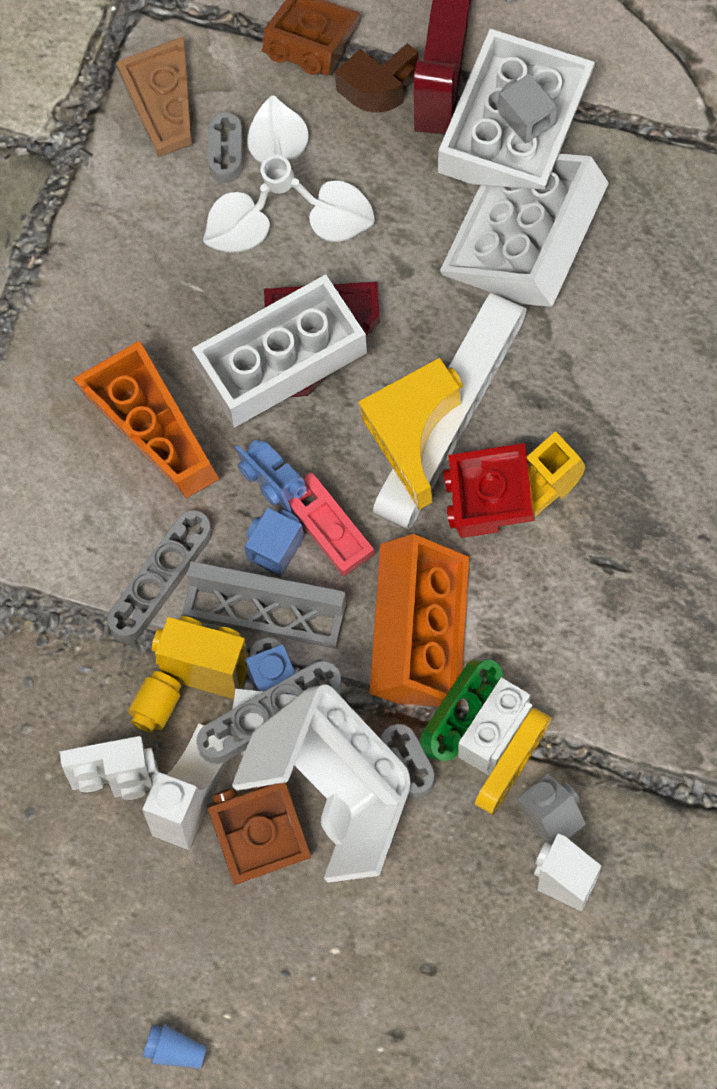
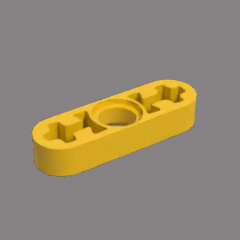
M535 707L531 709L480 790L475 806L491 815L496 813L546 733L552 720L551 716Z

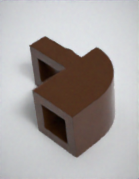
M407 43L381 66L360 48L335 71L336 91L351 104L364 111L378 113L395 109L403 103V86L409 85L414 80L418 51Z

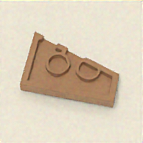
M184 36L117 61V70L157 157L191 145Z

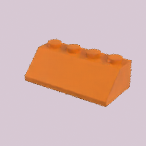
M410 534L380 544L369 694L396 704L440 706L463 669L469 571L468 556L416 534ZM461 700L458 701L456 707L460 706Z

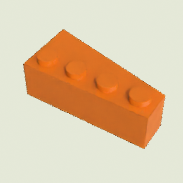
M140 340L73 378L83 395L185 498L192 496L219 480L218 475Z

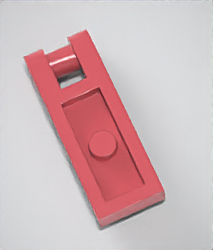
M309 472L302 477L307 488L305 494L300 498L293 497L288 503L292 514L299 519L300 524H302L304 529L344 577L373 557L375 551L316 476ZM309 496L315 498V501L306 507L302 503Z

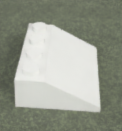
M489 29L438 150V173L476 185L545 190L595 62ZM530 74L556 103L557 112L555 125L525 144L498 113L499 93L507 83L515 79L520 80Z
M559 154L545 190L480 185L440 269L441 274L521 304L552 307L609 182L591 156Z

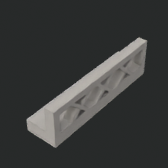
M193 561L190 562L187 574L189 589L182 616L191 617L204 623L333 649L337 648L347 606L344 591ZM198 591L214 594L220 602V605L208 612L193 609ZM222 596L231 597V598L225 601ZM242 600L253 602L259 612L248 619L236 618L230 607ZM261 604H266L269 606L263 608ZM279 608H286L293 612L297 620L286 627L274 625L268 615ZM223 611H226V613L228 614V616H226V615H221L220 613H222ZM299 611L306 612L307 614L302 616ZM319 615L334 618L330 636L313 633L307 622ZM264 619L266 623H261L258 621ZM300 626H302L305 631L296 630V629L299 628Z

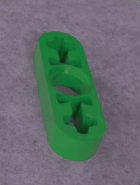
M477 658L468 662L421 734L420 745L428 758L450 761L457 756L459 741L501 677L503 678L502 668L497 662ZM481 670H485L483 675L487 679L485 684H481L482 677L479 675ZM464 698L468 703L469 710L467 716L460 721L456 717L455 707L458 701ZM452 726L456 727L455 731L451 730ZM439 735H442L441 741L445 744L443 749H438L440 743L437 741V737Z

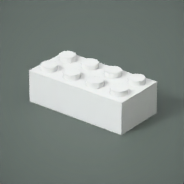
M325 274L193 347L192 352L196 369L235 428L367 354L365 332Z

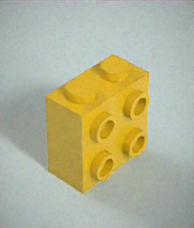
M181 616L179 620L167 617L164 628L156 630L152 642V651L155 652L156 664L159 665L160 672L171 676L182 685L234 699L235 689H242L247 675L245 659L249 658L245 638L241 637L239 632L227 627H218L217 630L203 627L200 621L191 617Z

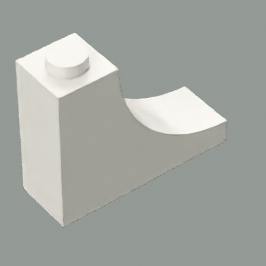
M199 723L187 748L174 768L166 775L158 773L142 809L153 837L190 850L207 811L206 805L210 804L212 795L215 793L228 763L227 760L220 764H212L201 757L196 742L200 729L205 725ZM215 735L208 738L210 745L206 749L214 747L216 751L222 750V741L231 735H227L222 739H217Z

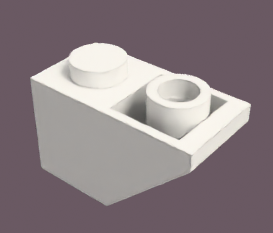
M558 833L553 844L545 842L536 860L535 865H537L534 875L539 877L537 891L582 912L599 878L601 865L568 838Z

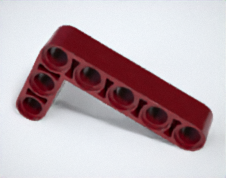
M432 0L423 60H417L413 87L415 132L445 135L456 110L471 0Z

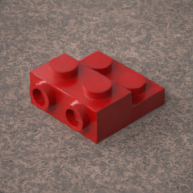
M525 443L448 455L450 469L444 470V482L447 493L452 492L453 505L447 506V516L450 528H456L461 538L499 533L500 526L535 521L530 465L526 458L528 456V448Z

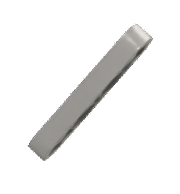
M189 510L178 517L113 606L108 615V625L112 635L117 640L132 642L144 633L188 572L190 562H195L207 546L212 536L209 519L204 513L197 510ZM199 523L201 534H191L186 541L188 549L191 550L187 551L182 545L188 535L186 526L194 527ZM168 552H176L182 556L181 564L175 569H166L160 564L161 558ZM145 583H154L160 587V592L155 599L144 600L138 596L139 588ZM133 601L138 607L132 616L135 626L132 628L125 626L121 630L118 619L120 617L123 619L129 618L134 611L132 604L129 602Z
M327 661L313 663L206 724L197 735L196 743L201 757L212 764H220L245 751L253 732H246L240 727L242 717L249 713H256L263 718V723L280 711L276 707V700L281 694L293 693L299 696L303 692L299 684L304 683L305 689L313 687L316 684L315 677L319 674H322L324 678L332 676L330 686L339 694L342 682L338 668ZM231 723L233 724L236 735L241 739L240 741L235 742L233 735L222 741V750L216 751L214 747L206 749L210 745L208 740L210 736L215 735L217 739L226 737L230 734L227 726Z

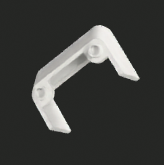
M319 685L310 687L253 732L232 786L236 790L288 782L295 765L327 798L321 816V825L327 836L336 846L324 879L330 883L379 876L410 790L408 770L401 760L331 686Z

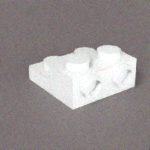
M141 736L60 751L62 768L72 790L79 789L80 792L97 791L103 788V784L109 783L114 797L121 796L124 800L138 799L143 797L146 791H151L159 773L152 747L145 749Z

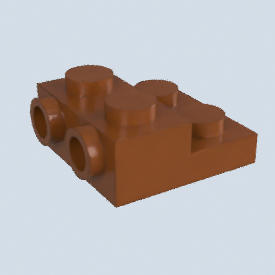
M285 0L264 29L262 52L267 53L269 58L275 62L281 63L286 60L300 65L308 74L322 73L329 76L343 56L344 44L357 27L360 13L326 0Z
M286 782L254 787L239 794L236 793L234 787L213 794V803L206 805L234 885L312 858Z

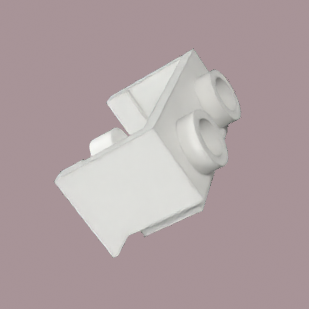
M501 677L459 741L458 757L490 776L524 719L531 711L533 706L530 703L531 695Z

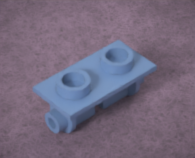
M254 440L249 445L247 452L239 445L235 446L241 461L237 466L243 476L250 483L256 480L262 486L260 490L271 505L275 506L279 503L286 511L292 513L288 501L293 497L300 498L305 494L307 490L305 480L288 463L275 471L274 469L284 463V461L266 441Z

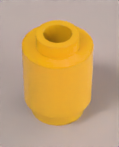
M153 671L151 677L144 679L127 710L128 714L132 717L131 723L147 733H152L154 729L163 730L180 699L178 692L181 684L163 672Z

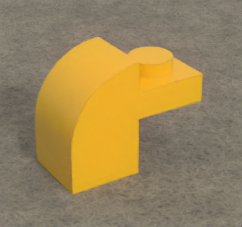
M556 431L526 457L531 464L530 474L535 517L558 497L563 499L578 483L585 471V464Z

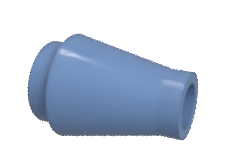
M164 1023L162 1027L152 1024L142 1057L151 1059V1064L192 1067L200 1070L207 1045L196 1042Z

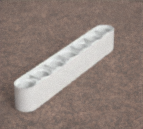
M490 293L448 367V369L453 367L461 379L463 388L460 389L461 405L451 410L438 422L424 448L422 468L431 486V491L449 460L448 455H452L519 332L527 309L493 293ZM392 469L377 496L373 513L409 530L422 509L418 510Z

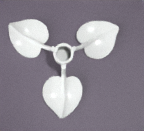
M271 96L256 113L248 133L249 151L257 162L262 163L261 174L265 182L260 186L261 193L258 203L255 205L249 195L241 192H230L220 197L213 204L209 212L203 241L208 247L227 253L244 252L255 248L263 242L270 230L269 219L260 212L265 205L268 192L281 194L287 192L291 187L295 188L309 203L315 205L309 215L310 225L316 235L326 241L341 242L351 239L371 228L375 222V217L366 197L349 183L343 181L326 182L321 187L317 199L300 184L298 179L294 178L288 160L297 158L305 150L309 140L308 129L304 120L297 113L285 106L275 96Z

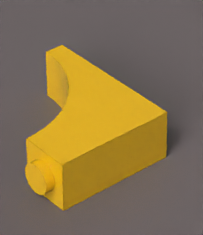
M440 358L358 401L361 420L418 510L432 503L431 486L422 468V458L427 440L438 422L451 410L461 405L460 389L463 388L461 379L453 367L447 369Z

